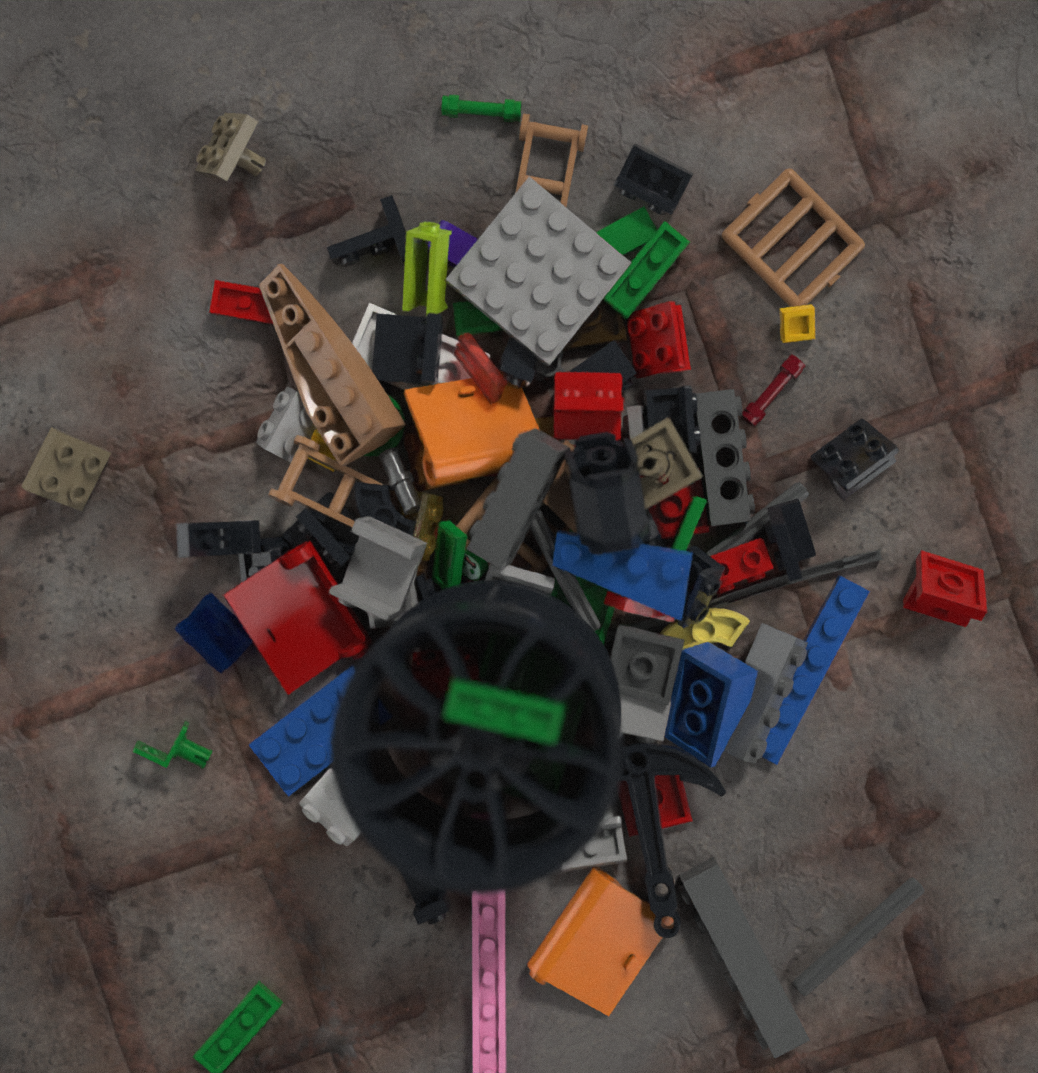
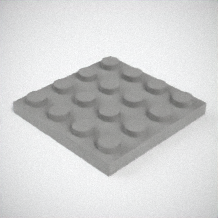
M529 176L446 278L445 282L548 367L629 267L631 262Z

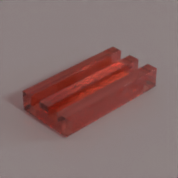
M467 332L459 336V343L456 344L457 350L454 351L453 355L492 405L501 399L507 381L471 333Z

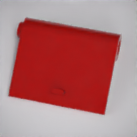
M310 540L291 549L223 594V597L287 695L340 658L352 657L355 660L364 656L370 651L369 645L372 642L370 635L353 608L341 604L338 601V597L329 593L330 588L338 584Z

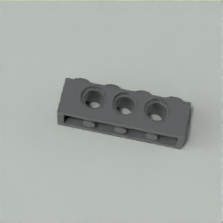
M734 389L696 394L698 409L693 414L694 425L698 426L700 430V445L697 446L700 472L703 477L701 479L704 499L707 500L705 505L708 525L716 526L751 521L750 514L755 513L753 495L747 493L746 481L751 480V472L748 461L743 462L742 449L747 447L745 430L739 429L738 416H742L740 396L735 397ZM720 416L727 421L728 429L724 434H718L712 429L714 417ZM719 449H726L731 453L732 461L728 467H722L717 463L716 453ZM725 481L733 483L736 488V494L731 500L724 499L720 494V487Z

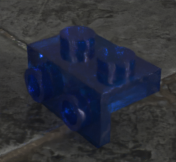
M211 592L204 596L193 611L174 628L183 640L191 645L220 674L236 663L253 644L238 618Z

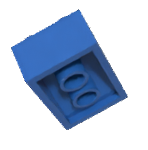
M709 642L683 649L671 695V706L664 737L710 768L714 767L751 701L758 671Z

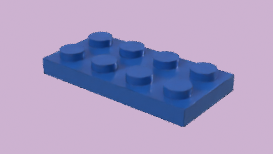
M354 664L249 744L250 748L288 797L332 764L331 736L333 721L344 687L356 669ZM379 698V720L381 726L392 718L393 715Z

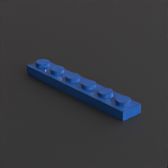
M838 575L803 640L808 642L806 658L803 664L797 667L792 679L794 682L793 688L780 706V718L767 736V748L762 756L763 758L776 765L778 764L870 592L867 589Z

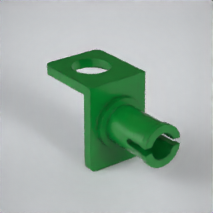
M185 720L168 754L137 740L132 751L165 768L168 767L172 758L175 759L178 756L204 769L213 750L207 749L186 738L187 735L185 733L190 722Z

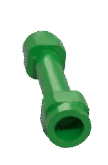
M449 94V96L443 95L441 114L451 118H458L459 114L504 117V122H520L522 101H515L513 99H505V103L460 100L459 95Z

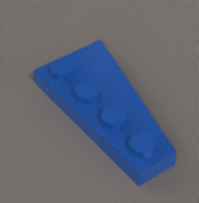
M559 530L556 535L553 566L682 621L693 552L641 544L636 549L594 555L588 551L587 546L580 544L577 533Z

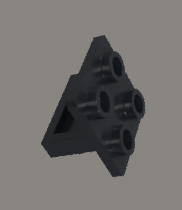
M691 385L643 391L646 430L666 418H670L690 454L696 453V446L700 445V430L698 426H694L693 413L697 412L698 400L696 393H692ZM648 445L650 448L648 452L653 451L652 447ZM673 451L667 453V456L669 453L673 454V456H676Z
M860 419L829 443L822 446L810 458L826 474L836 494L844 501L897 462L894 455L899 452L896 444L867 421Z
M327 492L317 503L329 508L334 494ZM344 506L341 515L355 521V516ZM305 508L296 516L298 520L283 533V537L293 548L310 540L334 577L350 562L359 535L351 532V528L309 508Z

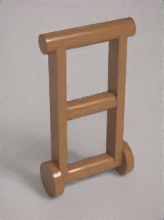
M523 113L519 140L525 141L516 192L529 177L526 173L533 136L572 143L564 182L530 176L547 192L562 195L561 204L567 207L577 151L584 152L588 125L582 124L581 131L530 122V114Z
M296 435L293 441L298 445L296 453L278 491L271 489L268 496L290 507L293 506L294 502H297L352 529L355 521L341 515V512L355 481L384 484L347 466L340 467L337 461L318 452L320 449L319 444L306 437ZM308 457L344 474L329 508L293 492V488ZM390 490L391 501L399 512L402 505L395 491Z

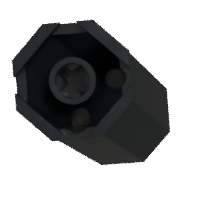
M609 432L581 436L575 441L576 447L572 451L570 447L565 451V464L574 511L575 528L580 544L587 546L588 551L594 555L636 549L642 544V538L648 532V521L638 468V456L633 442L624 438V443L616 440V435Z

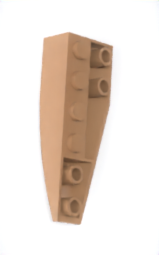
M278 264L259 284L305 410L340 467L345 466L384 445L406 423L370 367L333 318L283 264Z

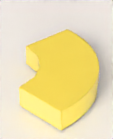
M709 608L707 616L699 624L694 623L682 628L678 625L679 620L675 619L660 634L683 639L682 650L705 642L721 643L732 647L750 620L732 610Z

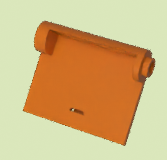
M491 374L404 390L405 399L425 447L422 460L423 472L430 486L499 473L506 462L509 463L514 454L512 445L517 436L534 428L540 430L522 387L520 389L510 387L501 382L502 378Z
M593 867L527 963L530 969L529 975L538 983L545 985L548 982L609 1016L663 938L654 929L656 915L651 911L648 902L624 889L615 878L599 867ZM669 916L662 918V922L666 926H671L674 922Z

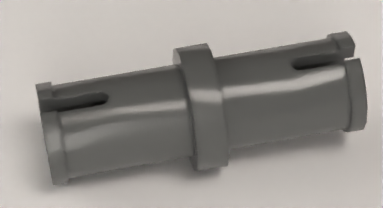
M390 448L380 453L378 457L389 478L388 486L391 491H395L404 514L412 515L423 509V502H421L413 485L414 477L411 472H407L398 449Z

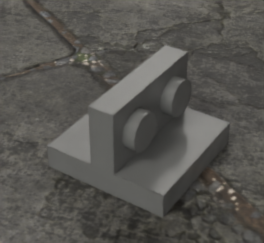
M619 624L611 661L617 674L620 694L669 706L684 640Z

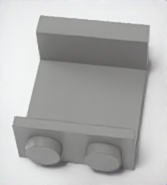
M370 516L356 519L351 532L359 535V539L343 582L331 587L329 593L338 597V601L341 604L351 608L359 607L367 611V615L370 618L386 622L400 616L427 543Z

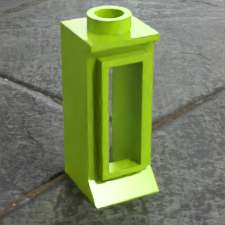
M421 222L418 227L406 232L403 311H410L418 306L427 307V315V313L438 314L448 308L445 302V280L447 278L449 235L452 234V231L440 229L438 223ZM428 241H431L428 290H425Z

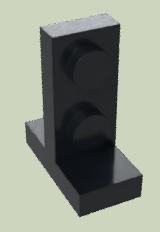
M393 195L380 199L389 225L327 247L330 259L335 266L341 264L342 267L351 266L360 261V256L372 253L373 256L384 254L390 251V246L394 244L397 245L405 266L406 230Z
M259 520L177 523L176 542L178 558L261 553Z

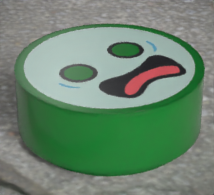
M467 546L462 574L466 578L476 581L487 573L488 562L467 550Z

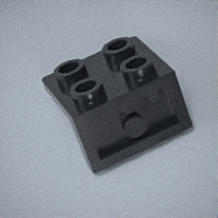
M427 313V317L377 314L372 372L378 381L422 385L438 384L443 318L441 314Z

